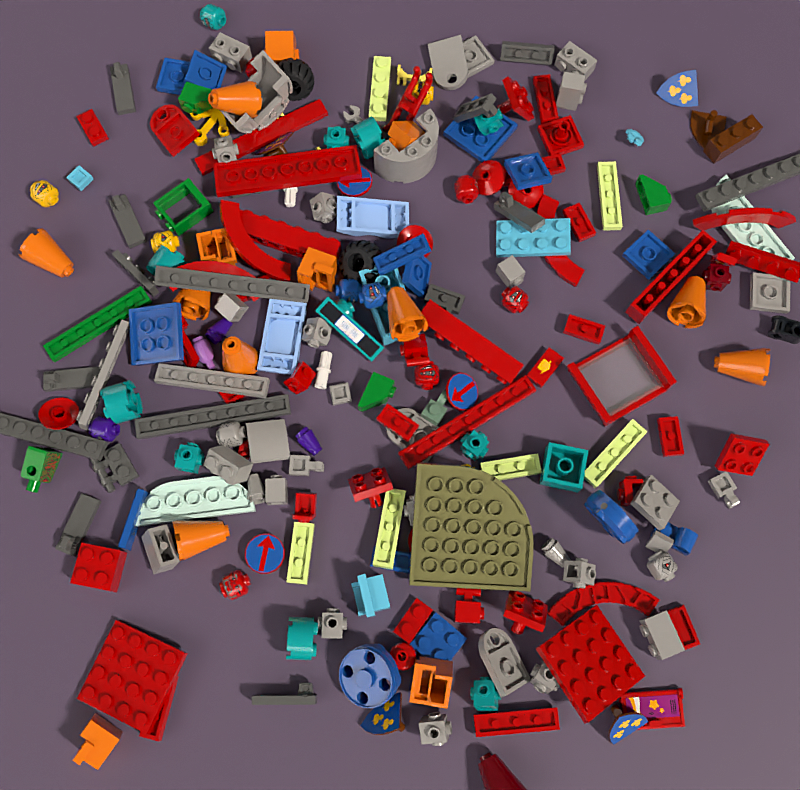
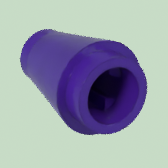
M224 317L209 327L205 336L213 344H217L223 340L233 324Z
M305 427L295 436L297 442L313 456L322 450L312 429L309 430L308 427Z

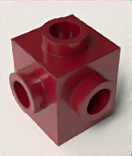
M711 263L702 273V279L706 283V290L721 292L727 284H730L732 277L731 273H729L730 266L723 265L722 263Z

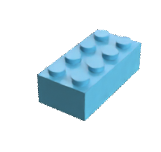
M376 266L372 270L364 269L359 271L362 286L367 284L364 274L368 272L377 274L373 272L378 271ZM398 268L378 276L375 280L381 286H385L386 296L392 287L398 286L405 289ZM384 301L382 307L371 308V312L385 346L397 342L398 339H392L390 335L387 301Z

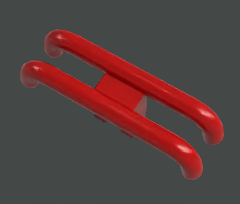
M419 66L413 68L414 74L389 123L383 126L384 132L389 131L393 121H398L403 110L409 113L405 121L414 120L432 85V73L428 72L426 74L425 83L416 99L411 94L420 78L421 69Z

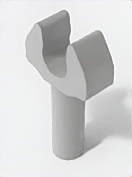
M349 106L353 115L343 111L346 123H359L363 121L359 116L360 109L357 106Z

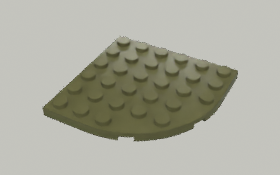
M417 463L409 585L530 591L533 563V533L527 513L516 495L499 479L476 468L461 465Z

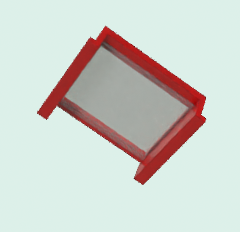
M639 326L632 328L627 336L577 364L572 362L567 365V371L571 373L602 420L604 427L665 393L672 385L677 383Z

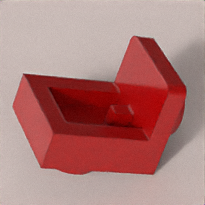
M302 361L297 365L291 377L285 379L283 383L290 391L299 394L308 389L317 373Z
M626 476L625 479L619 482L620 489L617 490V498L621 501V506L631 505L630 503L633 500L632 486L642 485L643 479H637V476Z
M296 493L295 513L292 519H298L300 523H309L310 520L316 517L317 493Z

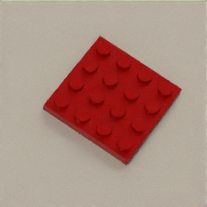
M598 605L590 608L536 648L584 724L589 723L645 677Z
M115 620L77 699L145 734H150L188 653L126 623Z

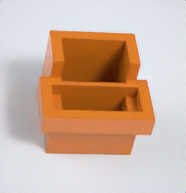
M265 31L264 51L276 64L284 59L288 60V58H293V60L299 59V49H296V37L293 31Z
M393 121L388 131V135L391 137L389 141L399 152L426 133L414 121Z
M224 228L196 234L201 261H218L236 266L235 263H238L236 252L229 242Z
M308 247L297 270L298 283L310 284L311 291H313L315 286L333 292L335 288V275L337 273L336 256Z
M421 656L419 660H415L409 702L424 705L431 704L434 707L448 709L453 676V661Z
M95 713L80 734L86 740L72 761L78 765L85 761L98 770L120 740L123 731Z

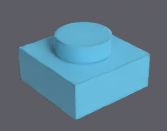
M80 165L66 177L80 191L94 180L92 175Z

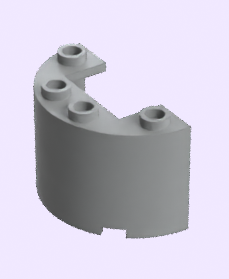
M264 50L252 60L251 64L257 72L248 79V81L256 82V88L261 91L262 105L261 110H257L256 115L258 116L252 119L247 113L239 116L221 111L232 125L242 133H252L254 129L260 131L273 123L287 107L290 101L288 99L289 93L291 94L293 90L290 78Z
M431 109L416 118V121L425 129L426 133L399 152L389 140H386L374 149V168L377 175L393 183L394 181L403 182L404 184L417 181L430 172L437 157L439 135L438 121Z

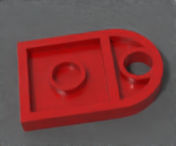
M169 104L158 108L150 120L151 130L173 157L201 135L184 113L175 105ZM167 114L165 118L160 119L162 115Z

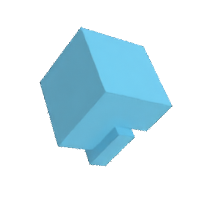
M366 574L357 576L358 582L351 583L359 616L366 615L369 618L376 616L375 612L391 608L383 574L369 578L366 577Z

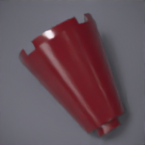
M489 752L479 758L481 763L478 764L485 790H527L497 754L492 755Z

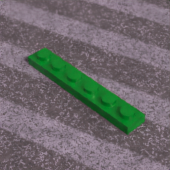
M139 286L46 343L43 347L52 361L57 362L117 325L121 320L128 318L129 309L146 307L152 301L143 287Z

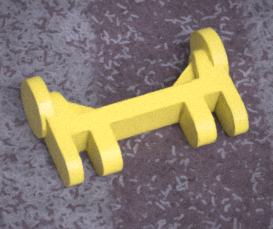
M398 65L397 85H400V80H403V86H406L407 81H411L413 75L405 73L401 65ZM426 74L420 76L418 81H425Z

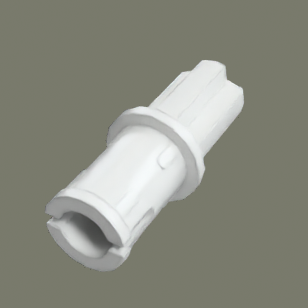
M298 188L283 189L286 207H294Z
M321 352L319 367L316 368L318 372L314 385L315 388H327L328 375L331 373V352Z

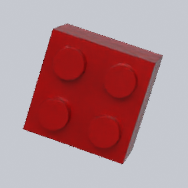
M81 543L70 583L117 592L127 552Z

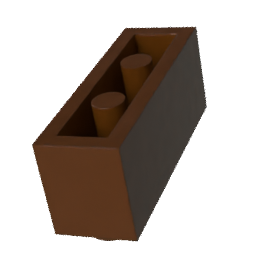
M751 114L710 139L703 152L715 164L754 140L763 126Z

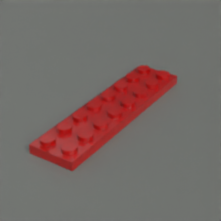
M357 145L243 159L228 163H213L217 197L362 178Z

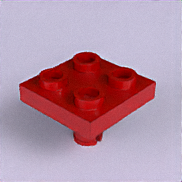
M510 77L504 78L502 81L509 99L497 107L504 115L513 109L527 121L534 118L532 113L534 108L527 99V90L524 86L521 87L516 80L513 81Z
M571 115L538 125V133L549 156L559 153L564 155L584 147L583 140Z
M731 433L715 467L720 471L753 476L770 444L765 439Z
M385 467L374 468L368 473L356 474L348 479L355 502L368 498L371 508H377L375 500L378 507L383 504L380 497L381 493L393 490Z
M510 590L507 595L503 616L514 621L511 630L516 634H523L525 626L543 632L546 625L548 605L539 599L527 597L520 591Z

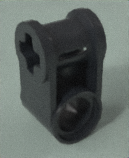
M780 315L771 318L772 326L771 330L768 331V337L791 344H798L800 342V336L794 332L797 331L800 334V322Z

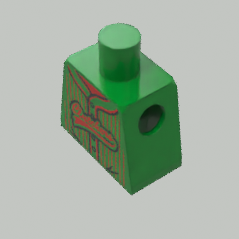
M28 446L21 471V477L29 479L26 490L38 493L41 482L50 483L63 453L45 447Z

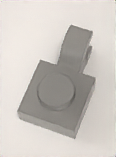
M290 455V476H309L310 471L324 472L323 462H311L310 456Z
M724 472L708 481L718 498L724 496L725 503L729 509L740 503L733 492L737 487L728 472Z

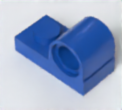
M669 522L664 529L659 531L674 540L671 546L672 549L685 556L691 553L698 538V534L684 527L678 528ZM654 527L650 536H652L656 530H659L656 527Z

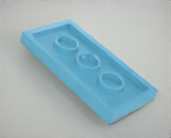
M570 218L545 219V225L533 233L512 220L497 221L496 257H510L512 255L514 257L571 255Z

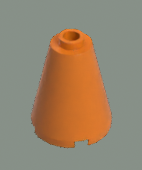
M253 81L216 88L208 95V101L213 108L239 116L247 113L252 119L258 116L256 115L257 110H261L262 105L261 91L256 88L255 85L257 84Z
M43 228L37 229L39 233L36 235L31 233L21 245L19 250L22 251V254H19V257L61 278L69 277L74 271V264L49 233Z
M691 276L686 280L668 307L667 317L672 323L679 326V323L683 324L688 329L703 325L706 319V283L704 279L699 276Z
M392 287L387 293L390 335L392 339L397 338L401 342L419 337V332L427 330V320L404 288Z
M181 288L172 303H181V313L184 318L195 321L197 318L205 320L210 313L211 292Z
M237 337L226 338L222 344V365L224 371L254 375L257 372L259 360L257 350Z
M759 348L719 353V357L715 356L714 368H717V372L759 386H765L767 381H763V378L768 376L770 354L767 353L770 349Z
M173 521L179 561L186 560L226 541V537L230 536L228 524L224 525L223 521Z

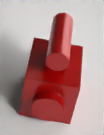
M419 334V337L403 341V344L400 345V354L405 356L407 367L430 364L425 334Z
M456 588V595H464V601H455L454 622L480 624V620H484V607H481V602H472L473 596H481V589Z

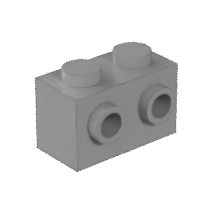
M221 32L209 47L213 59L227 65L231 70H237L241 73L245 69V65L252 58L250 46Z
M569 41L557 54L554 66L563 72L585 75L586 80L594 71L597 60Z
M564 71L556 100L558 108L576 111L578 104L581 105L583 94H585L587 83H584L585 75Z
M221 445L209 448L203 466L208 468L211 473L223 478L226 483L235 485L248 480L253 463L229 447Z
M167 524L150 528L141 537L153 574L172 570L180 562Z
M667 610L639 620L641 623L639 626L640 631L644 637H647L650 643L648 645L649 651L657 660H663L685 651Z

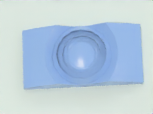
M337 196V232L352 236L373 235L385 239H394L398 237L402 229L409 226V202Z
M269 299L257 371L293 374L300 357L307 303Z

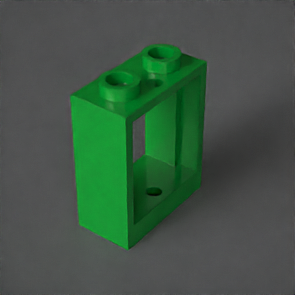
M189 178L153 203L156 207L154 211L160 220L164 218L167 222L165 225L168 230L175 232L178 237L214 212L209 201ZM190 194L200 208L175 224L165 211Z

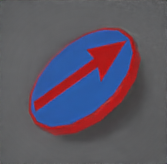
M361 166V179L338 181L337 185L340 192L347 197H359L367 193L373 182L369 170Z
M457 373L452 375L447 381L446 396L454 408L466 411L477 403L478 387L471 376L466 373Z
M260 534L253 537L245 549L247 565L253 571L260 574H269L276 571L282 565L285 558V549L282 542L271 534Z

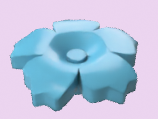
M626 130L625 133L628 134L627 139L629 142H634L637 146H641L644 142L641 134L636 130Z

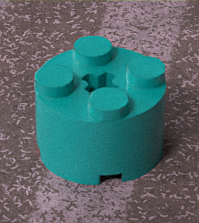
M372 116L350 128L354 136L353 138L357 146H360L365 160L374 157V149L386 141L385 138L383 139L379 125Z
M160 245L146 268L155 276L156 266L176 268L188 262L183 260L184 256L178 251L173 253L164 245Z
M127 380L100 390L105 404L103 408L104 415L107 419L111 418L116 424L141 417L139 414L143 412L141 397L139 393L135 394L133 389L136 386L132 381Z
M289 617L288 621H292V625H288L287 651H290V655L286 654V659L311 660L312 657H316L317 644L313 643V635L318 633V622H314L313 617Z

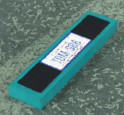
M327 297L315 310L371 362L384 349V346L330 297Z

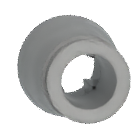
M259 474L249 475L247 499L250 500V503L254 502L255 505L265 502V489Z
M550 538L541 547L544 551L543 554L562 568L564 567L565 560L571 561L558 540Z

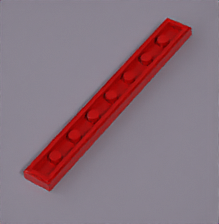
M318 99L276 119L260 131L255 129L252 133H247L234 139L233 143H237L239 154L236 155L237 159L272 143L290 132H295L328 116V111L322 101ZM212 150L194 159L203 176L214 171L213 163H219L218 159H214Z
M525 375L399 451L398 455L409 470L416 466L417 463H421L465 436L467 432L470 433L532 395L537 390Z

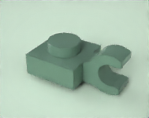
M442 391L437 401L431 399L421 413L422 418L435 426L439 424L447 411V408L444 407L448 400L446 391Z

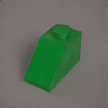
M186 82L178 98L182 110L187 113L201 114L212 109L213 107L208 101V95L212 89Z
M639 175L635 185L645 214L650 215L667 211L672 202V197L668 193L666 186L645 175Z
M373 372L358 404V410L363 412L387 403L389 397L393 398L397 388L394 387L395 380Z

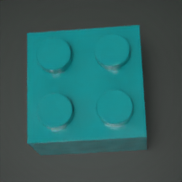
M549 442L545 448L539 485L578 493L583 487L588 450Z

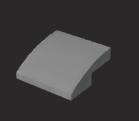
M284 419L246 423L250 461L253 464L290 459Z

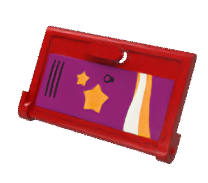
M682 688L625 692L619 697L623 714L630 712L642 713L649 721L637 730L685 727Z

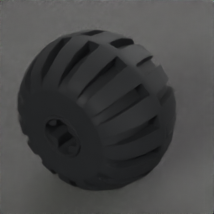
M288 58V60L284 59L277 63L279 68L292 82L293 90L291 94L289 93L288 99L290 101H300L302 98H307L314 87V75L309 65L297 58L296 60Z
M366 240L355 241L347 245L346 249L342 251V257L339 260L341 264L339 267L343 277L357 280L361 284L359 271L364 269L372 270L376 266L373 258L382 254L381 250L374 243ZM373 271L377 274L369 272L364 274L367 284L375 282L376 278L380 276L378 271Z

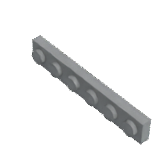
M121 320L120 325H116L113 335L115 337L107 345L106 352L108 353L106 358H102L100 361L99 369L101 370L99 375L94 376L91 384L93 389L91 393H87L84 400L86 406L83 411L80 410L77 416L81 429L88 430L89 424L101 399L100 390L106 387L129 332L130 326L128 321Z
M160 363L158 364L154 379L156 384L266 398L270 379L266 377Z

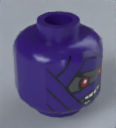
M97 416L90 422L88 430L92 438L112 442L119 435L120 426L114 423L111 418L107 419L104 416Z

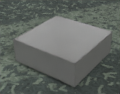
M348 382L329 386L333 406L352 402Z
M656 530L647 541L645 547L654 552L662 550L664 553L668 552L674 540Z

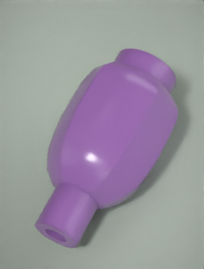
M202 336L194 338L192 340L193 347L200 358L199 362L206 364L208 370L214 369L215 365L212 361L214 352L209 341L203 339Z

